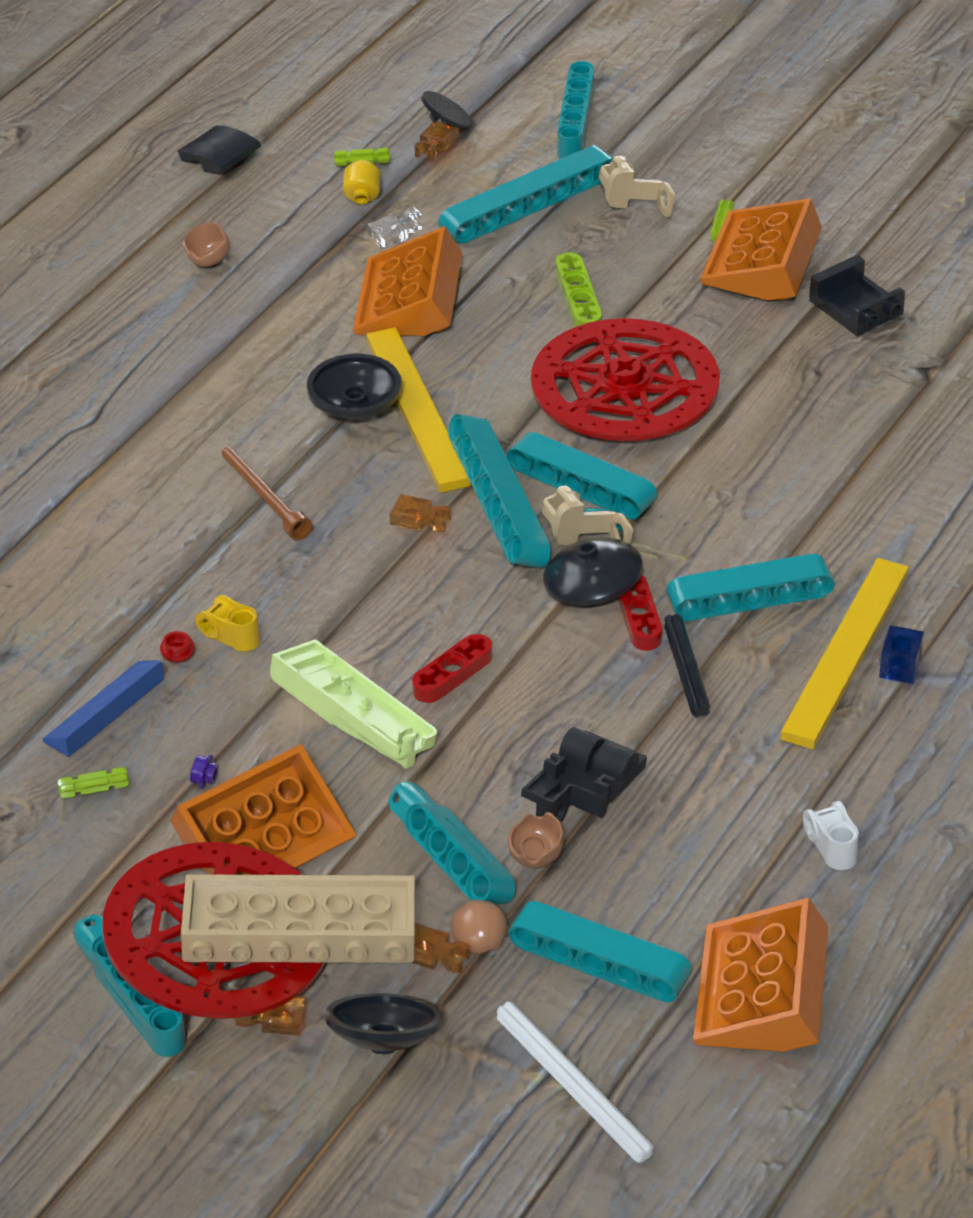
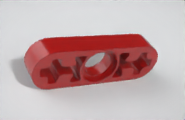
M641 575L639 581L632 587L637 592V595L632 596L630 589L617 599L632 645L639 650L650 651L658 648L662 643V625L647 580ZM636 608H642L647 610L648 612L644 614H634L631 612V610ZM643 627H647L648 635H645V632L642 631Z
M482 634L469 635L416 672L412 678L413 696L415 699L423 703L436 702L488 665L492 660L491 640ZM448 665L461 667L458 671H447L444 668Z

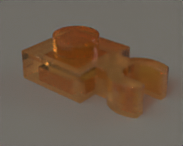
M434 121L420 135V141L415 144V157H419L422 153H427L428 161L434 160L437 156V151L446 152L459 139V128Z
M400 494L389 514L391 525L419 531L422 530L424 525H427L434 531L445 532L446 520L451 521L452 519L450 507H432V500Z
M414 922V961L412 963L434 970L437 963H442L448 971L461 973L462 960L455 957L469 959L470 946L461 941L449 943V933Z
M295 997L288 1003L264 1013L235 1018V1025L250 1027L255 1024H262L261 1032L300 1036L305 998Z

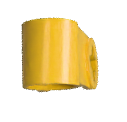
M226 595L217 596L213 601V605L207 611H200L195 616L196 626L203 635L231 646L237 651H251L257 648L261 642L256 610L236 602Z

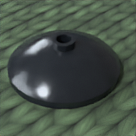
M360 353L344 354L327 359L317 365L307 379V394L310 401L323 412L345 419L366 418L384 411L398 399L402 389L401 375L393 364L383 358Z
M610 537L589 538L573 543L558 552L546 566L543 581L547 593L560 603L572 606L597 605L618 598L634 587L643 573V561L639 551L627 542Z
M388 993L348 996L334 1001L325 1011V1022L335 1034L358 1047L369 1049L376 1054H391L395 1050L412 1047L430 1038L441 1028L443 1018L441 1010L428 1001L416 997Z

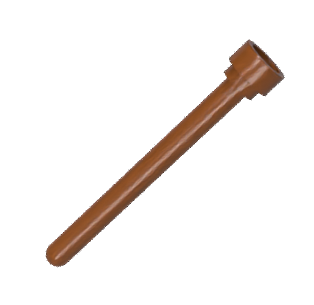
M225 447L222 450L223 458L283 520V529L289 537L295 541L306 538L312 530L311 520L303 512L292 511L231 447Z

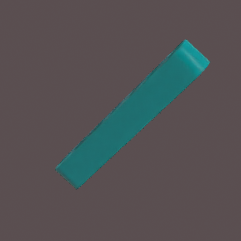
M596 145L589 146L448 207L439 217V227L445 226L452 238L458 243L464 244L602 184L599 180L600 168L611 163L613 157Z
M456 413L449 423V439L508 561L512 564L536 568L545 567L550 558V543L489 421L484 418Z

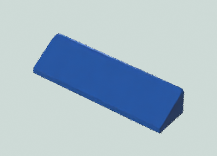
M159 660L136 662L43 738V742L70 757L164 680L163 663Z

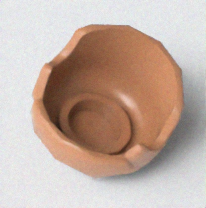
M212 222L203 223L191 229L185 235L182 245L188 258L195 265L210 267L220 263L228 255L230 240L220 224Z
M546 812L543 816L526 814L519 823L512 826L507 837L510 855L517 862L528 868H542L558 859L564 846L562 823L550 812Z
M472 900L462 905L454 914L450 925L455 944L466 953L481 954L488 950L497 951L500 949L503 939L509 937V925L506 916L499 906L488 900Z

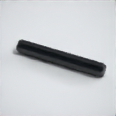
M679 614L667 615L664 619V628L691 714L696 718L701 715L706 717L710 713V703L683 618Z

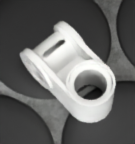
M836 801L831 804V807L814 812L808 809L803 812L802 818L806 834L819 850L825 863L836 870L852 868L857 863L859 831L848 816L844 805L840 801Z

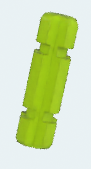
M371 148L350 150V152H346V150L335 151L334 164L336 166H347V164L357 160H367L372 164L374 162H378V164L389 163L390 150L389 148H377V150Z
M722 199L719 201L713 221L714 225L710 231V239L713 242H716L728 211L734 210L735 204L732 200L726 201Z
M123 766L111 768L109 773H106L105 769L78 774L76 779H73L72 776L58 779V789L62 799L76 797L75 793H81V796L110 791L109 787L112 786L115 789L129 786L128 773Z

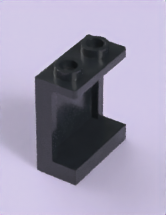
M858 254L812 275L810 278L809 301L855 336H859L902 315L905 300V290L901 287L888 293L864 275L865 260Z

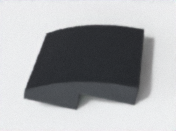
M216 125L179 149L178 153L181 161H200L204 172H224L260 148L261 144L256 138L241 130Z

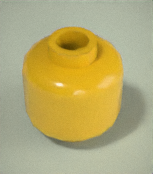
M357 160L345 168L343 174V193L345 197L356 204H366L374 201L379 196L381 173L374 164L367 160Z

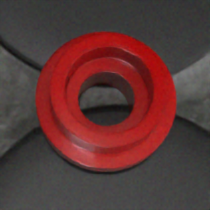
M173 631L166 634L160 645L161 656L171 662L185 661L195 651L193 640L187 633L182 631Z

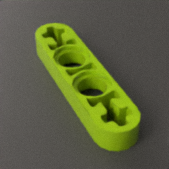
M572 252L558 255L556 258V276L574 327L602 320V312L582 257ZM571 283H580V285H571ZM576 301H587V302H586V303H577Z

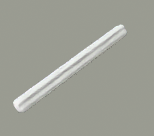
M506 1002L497 1009V1020L637 1163H643L646 1159L651 1158L653 1155V1144L513 1002Z

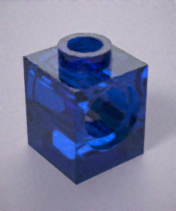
M893 625L889 626L881 652L879 678L914 684L922 657L924 631Z

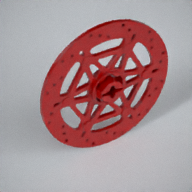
M633 318L589 322L561 333L542 348L531 370V388L534 398L550 418L580 434L615 441L653 439L686 428L700 419L713 405L718 395L720 381L719 368L715 358L698 339L667 324ZM617 338H641L661 343V345L655 347L618 341ZM592 342L599 344L573 362L563 360L574 350ZM614 351L618 357L611 359L610 352ZM625 351L643 354L638 357H629ZM603 355L604 364L588 363L597 356ZM676 355H682L693 368L696 379H683L672 358ZM657 358L651 365L648 366L646 362ZM662 365H667L672 376L660 374L656 371ZM586 372H597L598 374L593 375ZM555 377H567L578 399L573 402H567L556 387ZM578 380L595 385L587 392H583ZM654 381H656V382L663 383V384H652V383H653ZM600 391H603L605 393L597 398H594ZM646 393H664L652 402L647 400ZM677 395L688 396L682 404L662 415H653V411ZM640 397L641 406H637L632 399ZM616 399L621 400L625 406L607 403ZM600 411L631 416L634 420H610L588 413Z
M198 842L174 846L152 854L136 863L117 881L111 890L105 904L102 922L103 941L111 963L121 977L137 992L147 999L173 1011L197 1017L216 1019L240 1018L261 1014L278 1008L300 995L317 978L325 962H250V964L224 970L227 962H217L214 970L210 971L207 969L206 962H198V966H194L189 962H184L182 958L174 954L182 952L181 941L164 943L181 935L183 911L171 901L181 905L184 904L185 883L167 886L161 882L171 875L198 868H213L215 870L213 875H236L238 872H245L251 875H302L285 861L261 850L222 842ZM146 898L155 904L149 936L136 939L133 937L131 921L138 902ZM163 911L169 913L179 922V924L171 928L159 931ZM154 957L163 959L196 979L197 985L194 987L186 986L166 977L150 965L147 959ZM264 970L275 976L264 983L241 990L222 991L219 989L220 983ZM208 993L209 997H204V994Z

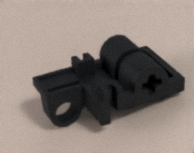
M572 727L565 734L561 742L559 754L553 752L550 755V759L546 758L544 760L543 770L522 788L521 797L537 803L536 816H543L546 812H550L561 823L566 816L569 805H573L591 814L595 813L598 817L602 818L606 814L607 801L611 802L646 768L647 756L589 731Z

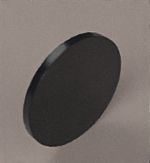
M425 91L421 100L431 112L430 118L434 124L437 123L438 119H441L445 128H448L450 125L460 129H468L472 123L470 116L457 103L433 91Z

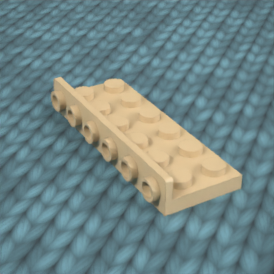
M186 875L181 928L182 960L184 962L412 963L414 961L415 876Z

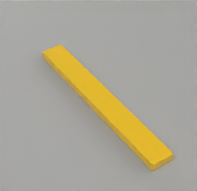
M396 327L366 333V342L372 354L389 361L397 368L401 375L402 389L400 396L395 402L439 493L471 486L440 415Z
M881 558L875 560L783 726L780 740L814 750L908 577L909 566Z

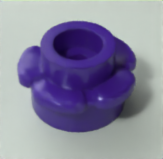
M197 755L193 762L190 782L199 784L200 789H204L206 783L214 784L219 765L214 763L213 755L207 757Z

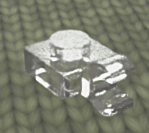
M411 207L405 210L399 219L395 215L382 217L377 221L368 223V233L380 248L407 240V233L418 232L422 229L420 222L413 220L420 217L421 213L416 207Z

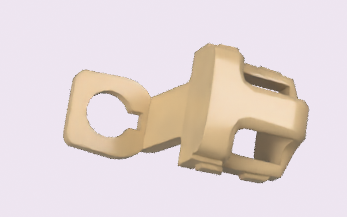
M615 156L611 163L600 168L599 180L605 188V199L610 207L627 208L629 199L657 200L658 209L664 217H671L675 192L668 182L633 179L635 173L634 166L631 163H627L626 159L622 156ZM663 192H666L667 194L666 206L664 202Z
M567 486L558 487L553 495L543 500L541 511L552 527V537L559 545L568 546L576 543L580 534L609 533L610 538L621 540L616 528L617 524H621L623 528V541L631 543L633 527L622 513L614 511L583 512L585 505L579 501L580 495Z

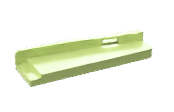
M316 639L272 654L270 675L274 682L331 725H335L354 738L373 747L378 752L403 765L402 767L407 769L414 766L417 753L435 746L437 729Z

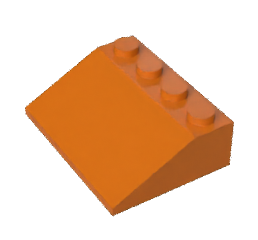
M812 198L729 210L701 275V283L763 300H787L791 297H796L822 228Z
M445 226L368 257L353 327L356 335H366V333L396 327L401 336H425L433 332L443 331L451 325L463 252Z
M302 744L178 805L170 819L183 844L222 842L243 845L271 854L295 869L357 836ZM203 868L208 875L215 873L213 868ZM238 872L236 875H251V874H248V873H245V872Z
M809 897L706 925L693 1041L696 1045L785 1052L819 1043L828 925Z

